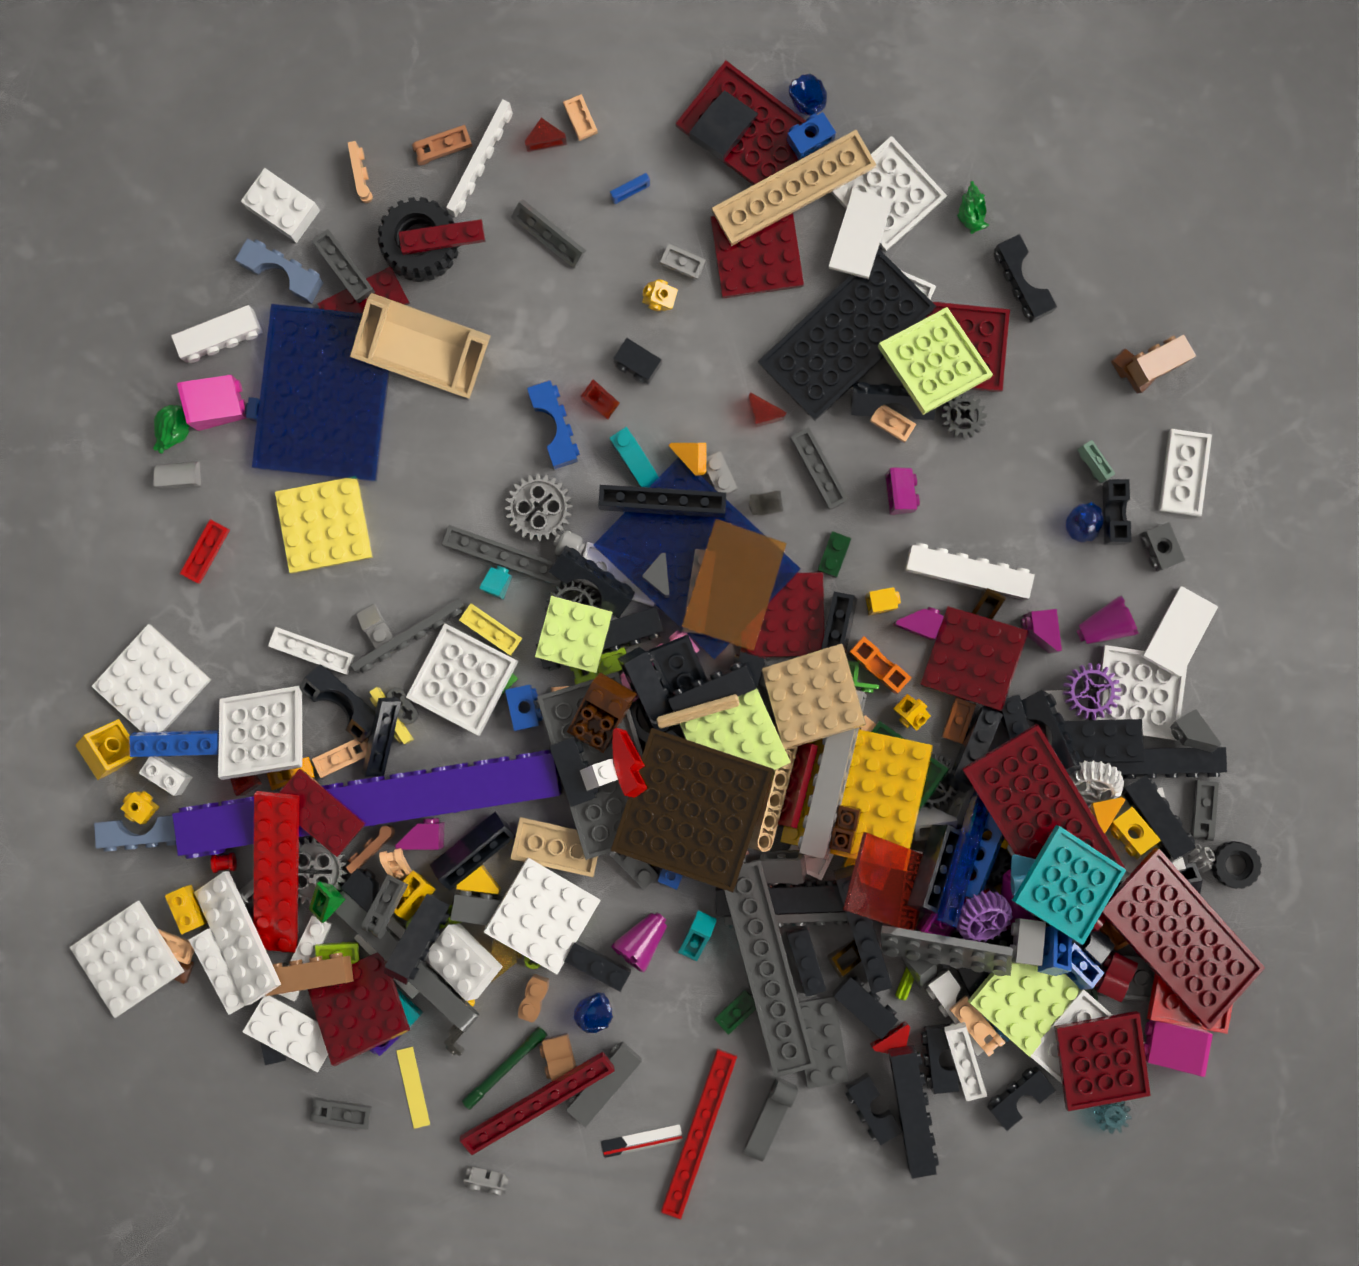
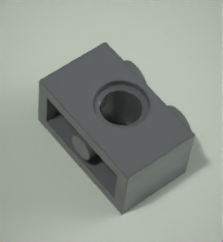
M1170 522L1141 533L1142 546L1148 550L1150 565L1153 569H1156V572L1186 561ZM1158 543H1162L1164 545V553L1158 551Z

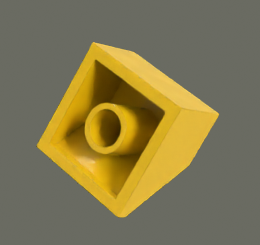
M119 719L85 734L75 745L97 780L117 771L136 758L130 757V735Z

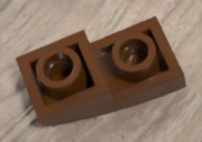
M1123 349L1111 363L1121 378L1127 377L1137 394L1143 393L1155 380L1138 388L1126 367L1133 362L1132 357L1134 355L1127 349Z
M842 804L839 805L836 824L832 831L830 849L851 853L861 809Z

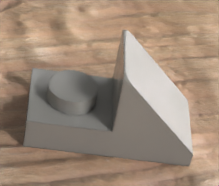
M375 604L357 614L362 630L367 633L375 649L394 638Z

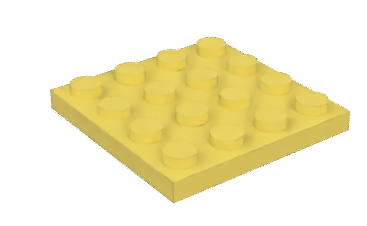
M357 476L275 492L289 573H298L373 558Z

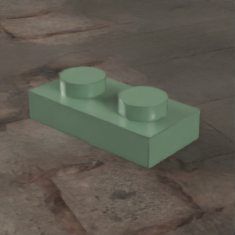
M1092 440L1077 449L1081 459L1087 463L1092 471V475L1100 484L1115 475V472Z

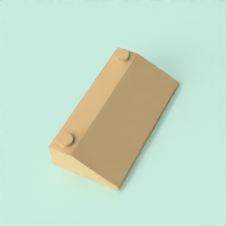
M371 293L365 305L350 357L470 399L491 336Z

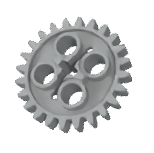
M539 474L536 475L535 480H533L531 475H528V482L521 478L522 485L514 484L516 492L509 491L513 497L506 499L511 504V506L505 507V510L511 511L506 516L507 519H513L510 526L517 525L515 532L523 531V538L529 534L531 541L534 540L535 536H537L539 542L542 541V536H545L548 541L550 540V534L556 537L557 530L564 532L562 524L569 525L566 517H572V514L567 512V510L573 509L572 505L567 504L572 498L565 497L568 490L564 489L561 491L563 483L555 485L556 478L548 481V475H545L543 480ZM538 488L544 490V495L541 498L533 496L534 491ZM552 494L553 496L551 497V499L547 500L544 503L548 495ZM555 502L559 504V509L553 513L548 510V507L551 503ZM524 503L529 504V511L527 513L519 512L520 505ZM535 505H542L544 510L542 512L536 511ZM534 513L532 518L527 522L526 518ZM539 517L545 519V524L540 528L534 526L535 519Z
M309 837L304 838V844L299 840V858L302 854L308 858L306 866L302 865L299 861V869L314 867L315 870H332L331 874L320 872L314 874V876L312 872H298V879L300 876H304L307 879L305 887L298 883V899L301 898V904H305L307 900H309V904L311 903L316 883L319 882L321 876L327 878L328 884L333 885L337 890H342L340 882L347 881L342 876L349 873L348 870L343 869V866L347 865L348 862L341 861L345 854L336 857L314 837L312 842ZM322 855H326L329 858L328 866L321 864L320 858Z

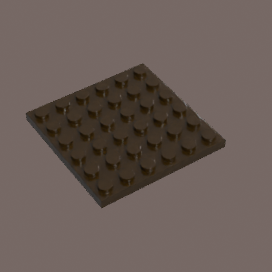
M651 728L641 758L645 766L639 770L648 789L635 798L628 797L611 851L734 892L774 769Z

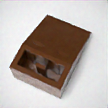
M599 673L592 681L567 733L604 753L613 738V730L620 726L637 693Z

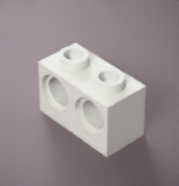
M150 756L139 774L173 796L182 795L193 778L160 756Z

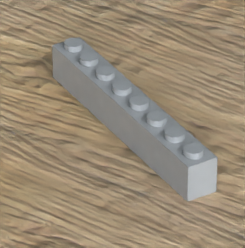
M856 690L863 712L867 695L863 691ZM859 728L823 738V745L825 747L823 753H820L818 758L820 768L818 774H815L813 779L815 789L813 795L811 794L808 800L810 810L803 821L805 831L798 842V849H800L799 853L824 860L829 858L832 831L836 824L839 805L842 803Z

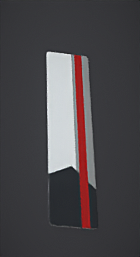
M680 1125L608 1139L601 1143L604 1157L607 1158L682 1142L683 1137Z

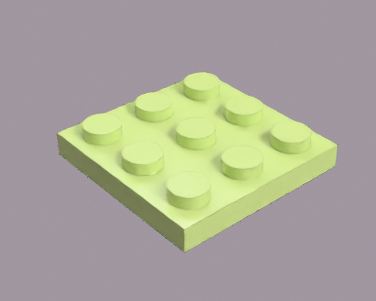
M551 596L535 657L597 673L613 612Z

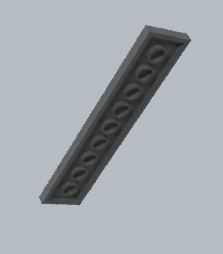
M761 860L743 863L734 892L724 891L776 1078L816 1067Z

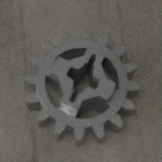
M963 393L961 398L957 396L953 398V401L949 400L946 402L948 406H943L942 408L946 412L940 416L941 419L946 420L942 426H948L947 433L953 431L954 438L961 434L962 439H965L967 434L972 438L974 431L979 433L981 431L979 426H984L986 423L982 420L987 417V414L982 413L986 407L979 406L978 404L981 400L974 401V395L966 398V394ZM960 403H966L969 406H962ZM974 410L977 414V421L974 418ZM950 413L954 415L953 422L951 421ZM966 413V418L962 420L960 416ZM966 426L969 429H960L958 427Z

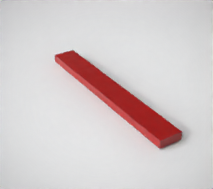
M717 1049L661 1213L680 1220L682 1218L737 1055Z

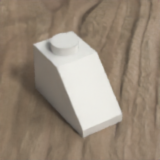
M613 759L580 770L587 791L618 780Z

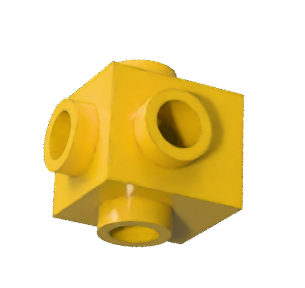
M656 279V281L649 282L644 287L642 303L649 305L648 308L654 311L670 310L673 308L678 289L669 286L668 282Z
M906 694L893 708L901 717L899 722L906 728L911 726L916 731L931 717L926 711L927 705L919 698L915 700L909 694Z
M145 791L129 793L124 798V805L120 809L125 812L124 816L130 821L146 824L159 809V806L152 801L153 797Z

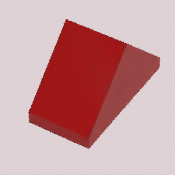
M904 1021L890 1030L883 1039L878 1038L870 1043L874 1051L888 1054V1049L907 1046L910 1026Z

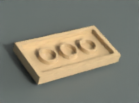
M520 817L511 859L525 862L528 857L545 867L594 877L598 856L585 859L577 829Z

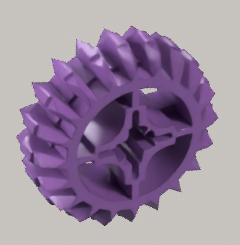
M1088 663V670H1085V667L1080 665V673L1073 669L1072 673L1075 677L1070 675L1066 677L1071 681V684H1063L1064 687L1069 688V691H1063V695H1069L1070 698L1064 700V702L1073 703L1069 710L1071 711L1076 707L1078 709L1075 713L1076 716L1084 712L1083 719H1087L1088 715L1091 714V719L1096 720V713H1098L1102 719L1105 717L1104 710L1107 714L1112 713L1109 706L1117 708L1118 705L1113 702V699H1121L1120 696L1115 695V692H1121V688H1114V685L1118 684L1119 680L1112 682L1111 678L1115 676L1114 672L1106 675L1108 667L1100 671L1101 665L1097 664L1094 670L1092 663ZM1088 674L1097 675L1106 683L1097 685L1093 683ZM1082 677L1084 680V690L1075 694V685ZM1089 686H1092V689L1094 687L1096 689L1102 688L1094 693L1095 697L1088 696V694L1082 696V694L1089 690ZM1106 689H1109L1108 699L1103 706H1101L1099 698L1100 693ZM1089 699L1092 705L1094 704L1095 709L1082 706L1078 700Z
M982 891L980 895L976 896L974 894L971 899L966 898L967 902L960 904L961 908L956 910L957 914L954 916L955 927L964 939L977 942L983 941L984 943L988 939L993 940L997 935L1000 936L1002 931H1006V926L1011 924L1010 920L1013 918L1011 906L1003 895H999L998 892L992 893L991 891H988L986 894Z

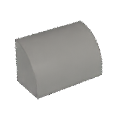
M200 462L156 465L153 475L154 487L160 490L200 487Z

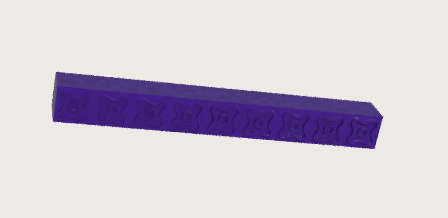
M551 750L515 755L516 759L510 760L509 756L475 761L473 762L474 766L468 767V763L431 768L432 773H427L425 769L389 775L390 779L385 780V776L348 781V786H344L343 783L323 785L327 791L366 823L365 826H376L378 824L458 813L460 811L562 795L560 775ZM254 796L221 801V806H219V802L183 807L179 808V813H172L178 856L185 855L186 859L224 853L226 848L254 844ZM299 826V837L310 835Z

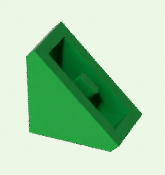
M318 882L316 883L309 910L321 923H324L346 899L333 885Z

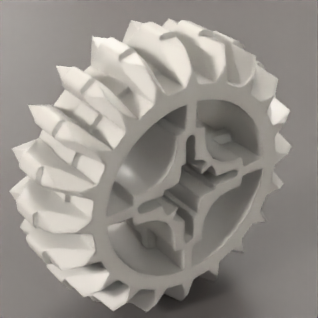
M1084 760L1083 763L1079 762L1082 769L1069 775L1086 804L1118 798L1123 791L1124 780L1121 772L1117 771V767H1111L1110 763L1103 764L1102 761L1095 762L1093 760L1092 762H1087Z

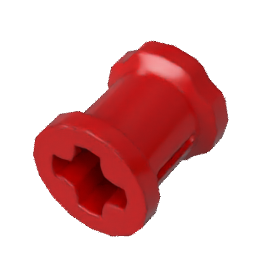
M230 852L229 855L217 856L215 854L211 856V869L213 873L228 869L236 871L237 859L234 852Z

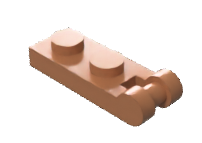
M465 125L412 144L413 151L418 156L416 158L418 165H425L432 160L472 147ZM429 147L431 151L425 153L424 149Z
M392 825L381 827L379 830L380 835L375 840L373 838L368 840L363 846L365 850L360 854L355 853L348 860L350 864L346 869L351 874L357 868L360 869L394 836L395 828Z

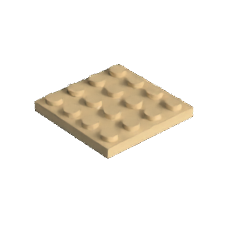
M843 644L762 669L780 739L785 750L866 725Z

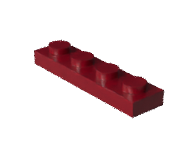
M482 219L399 232L403 255L486 242Z

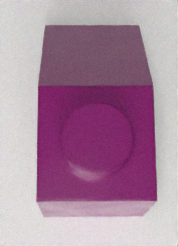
M928 607V609L924 608L895 621L893 626L926 639L935 640L944 616L939 614V610Z

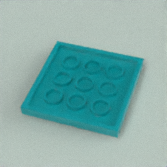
M1056 825L1012 901L1083 945L1125 874L1126 869Z

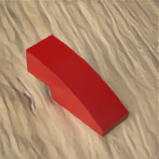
M616 727L613 730L612 739L616 775L624 796L635 798L648 789L639 773V770L645 765L627 731Z

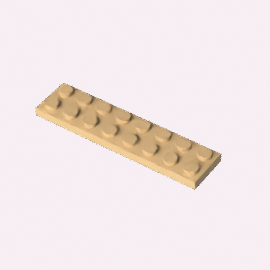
M854 130L712 207V212L732 246L876 168V163L858 131Z

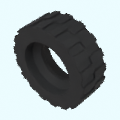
M1236 841L1225 842L1223 845H1219L1217 850L1213 852L1215 861L1213 862L1214 865L1211 866V871H1213V876L1218 879L1219 883L1227 887L1243 889L1251 886L1253 882L1258 880L1262 867L1261 858L1250 845ZM1237 854L1245 859L1246 869L1242 874L1232 875L1227 871L1226 861L1231 855Z

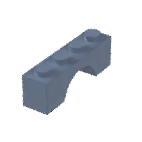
M247 238L235 259L238 264L257 275L271 268L284 270L289 276V290L297 297L312 304L323 285L322 280L319 278L320 274L310 268L308 271L301 268L302 264L294 259L290 261L284 259V255L275 249L272 251L266 249V245L257 239L253 242Z
M172 815L157 817L153 828L144 835H138L129 831L122 820L94 823L96 848H103L104 852L116 851L117 846H124L125 850L137 849L138 844H145L146 848L159 847L160 842H166L167 846L176 845Z

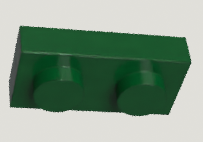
M832 531L817 571L837 578L852 538Z
M744 990L715 1016L714 1020L729 1035L756 1010L754 998Z

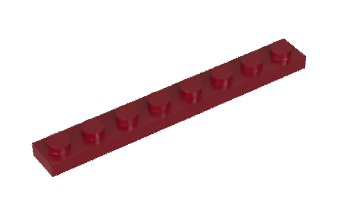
M602 1051L462 1134L460 1142L471 1155H474L615 1071L614 1065Z

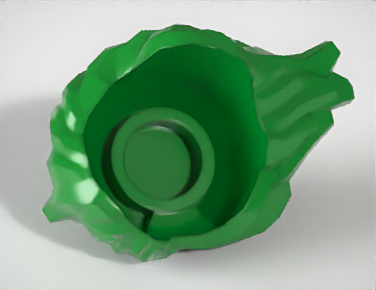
M970 181L967 194H963L959 214H957L960 222L969 229L971 234L989 226L988 223L984 222L987 212L985 195L980 193L974 181Z
M165 406L157 412L154 418L156 443L153 449L155 451L158 450L160 454H163L164 449L168 450L173 445L183 442L189 433L190 425L186 423L182 406Z

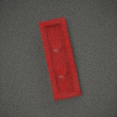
M210 519L180 574L200 584L230 529Z

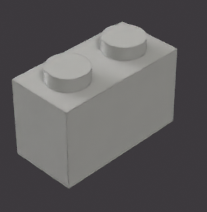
M1015 919V923L1011 925V936H1013V945H1010L1013 948L1012 963L1042 966L1046 922Z

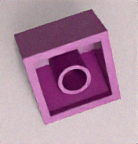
M889 468L885 474L890 515L915 512L917 507L920 506L919 494H915L914 487L917 486V475L913 474L912 468Z
M1057 609L1032 611L1023 615L1021 628L1028 630V638L1047 653L1062 651Z
M439 818L423 819V822L415 825L395 845V849L439 850L443 848L445 822H439Z

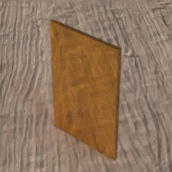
M715 519L682 627L754 651L787 543Z

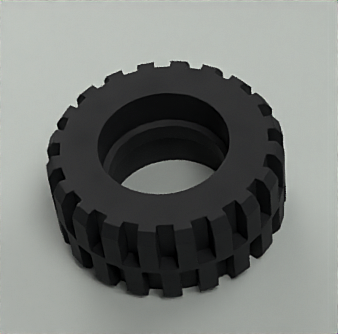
M415 197L408 198L409 201L405 203L403 200L397 202L399 206L396 208L391 206L388 209L389 215H383L381 219L383 225L378 226L380 237L377 240L381 248L380 251L388 265L399 276L403 275L408 280L415 278L417 282H423L424 278H428L429 281L434 280V275L439 273L442 276L445 274L444 269L446 267H452L454 264L452 260L457 258L459 253L457 248L460 246L431 250L420 256L403 255L399 232L406 231L415 224H428L434 227L453 224L454 221L448 211L443 206L440 207L438 202L434 200L428 202V199L420 197V201H416Z

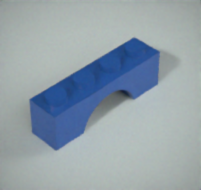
M551 380L528 387L527 390L535 412H543L550 415L557 424L556 436L547 446L554 469L578 462L576 456L580 455L577 444H572L570 436H573L570 424H565L563 417H566L567 414L564 405H559L557 398L561 396L557 385L552 386Z

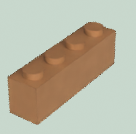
M342 953L330 954V959L323 960L322 956L309 958V963H303L302 959L289 961L290 966L283 967L282 963L272 964L281 985L265 996L352 982L354 979L351 957H343Z

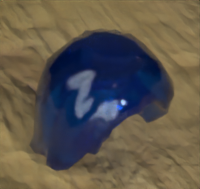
M809 73L801 75L791 82V85L788 87L789 95L798 112L811 116L815 113L818 114L826 107L828 100L827 91L821 79H817L816 76Z
M1095 503L1080 504L1071 511L1066 519V530L1072 539L1084 543L1086 541H1093L1098 537L1104 521L1101 507Z
M599 992L585 997L578 1002L574 1009L576 1025L588 1034L597 1033L608 1028L613 1019L612 1008L605 993Z

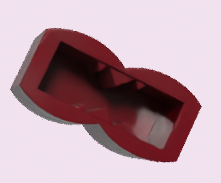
M1111 951L1102 963L1104 974L1096 983L1094 990L1122 1002L1136 972L1138 963Z

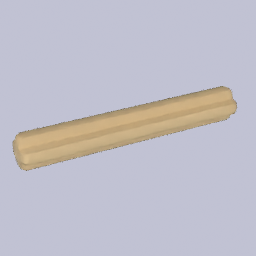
M736 694L659 716L657 723L659 728L662 729L739 706V699Z

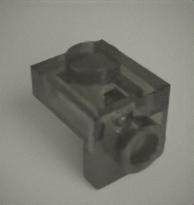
M781 491L759 495L751 494L749 508L752 514L765 516L784 512Z
M453 1025L448 1030L450 1036L444 1042L447 1045L445 1048L452 1055L457 1054L461 1056L465 1049L456 1041L464 1032Z

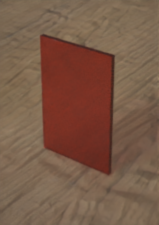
M863 832L843 910L897 928L915 931L920 911L907 906L923 854Z

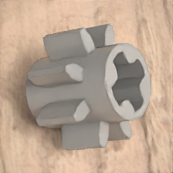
M1199 844L1189 853L1188 863H1196L1198 870L1201 869L1203 873L1212 869L1211 866L1214 865L1215 856L1208 847L1202 848Z

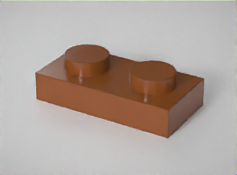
M956 697L941 737L963 744L976 704Z

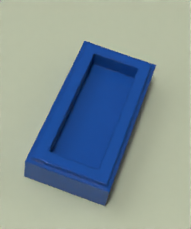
M644 173L610 191L613 203L617 204L650 187V178L647 173Z

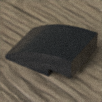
M724 91L710 105L689 132V139L724 161L754 122L758 113Z

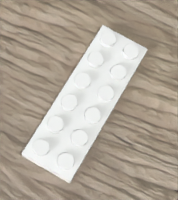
M222 872L195 891L194 894L243 1002L247 1006L280 986L281 982L230 872Z

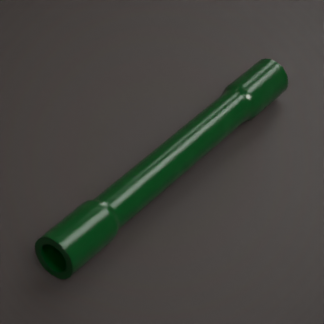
M540 1026L525 1039L524 1043L462 1100L465 1107L471 1110L504 1075L548 1036L547 1033Z

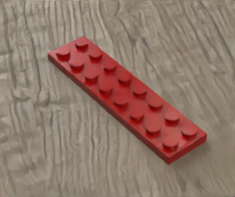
M256 791L254 794V926L265 950L295 953L298 946L299 795Z

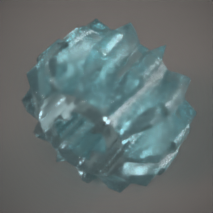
M1125 1101L1100 1105V1110H1094V1113L1098 1115L1095 1119L1096 1123L1101 1124L1100 1128L1103 1131L1108 1129L1110 1134H1113L1115 1129L1122 1133L1121 1126L1129 1127L1125 1121L1132 1119L1127 1114L1131 1109L1129 1106H1125ZM1114 1111H1115V1112H1116V1115H1112V1119H1111V1118L1109 1117V1115H1110V1114H1113Z

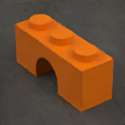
M865 636L861 637L848 654L894 694H898L912 677L897 664L889 661L879 651L880 649Z

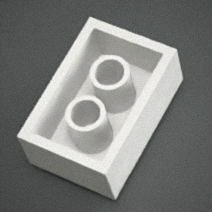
M266 168L263 169L241 200L246 209L295 243L299 241L320 211L314 201Z
M461 924L448 925L435 944L430 947L429 955L426 958V961L465 1001L478 999L503 967Z

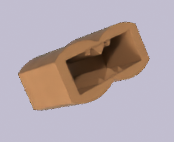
M537 974L531 977L526 986L525 997L518 1009V1018L532 1023L537 1019L542 1009V1000L549 989V978Z
M568 1033L542 1041V1045L539 1048L542 1058H546L548 1066H545L547 1079L553 1081L576 1067Z

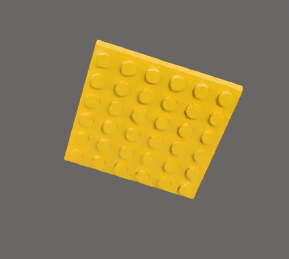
M864 730L858 731L841 804L861 809L859 824L851 853L831 849L830 854L905 871L933 749L932 745ZM823 738L809 742V744L818 746L800 821L797 829L784 826L780 842L798 846L800 837L804 835L803 821L810 810L808 800L810 795H813L815 789L813 779L815 774H818L820 768L818 758L820 753H823L825 747L823 745Z

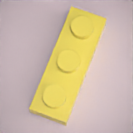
M472 603L459 619V621L510 656H512L523 640Z
M378 687L370 691L372 695L370 700L377 707L378 698H386L381 688ZM397 718L394 737L399 743L409 744L414 738L404 723Z

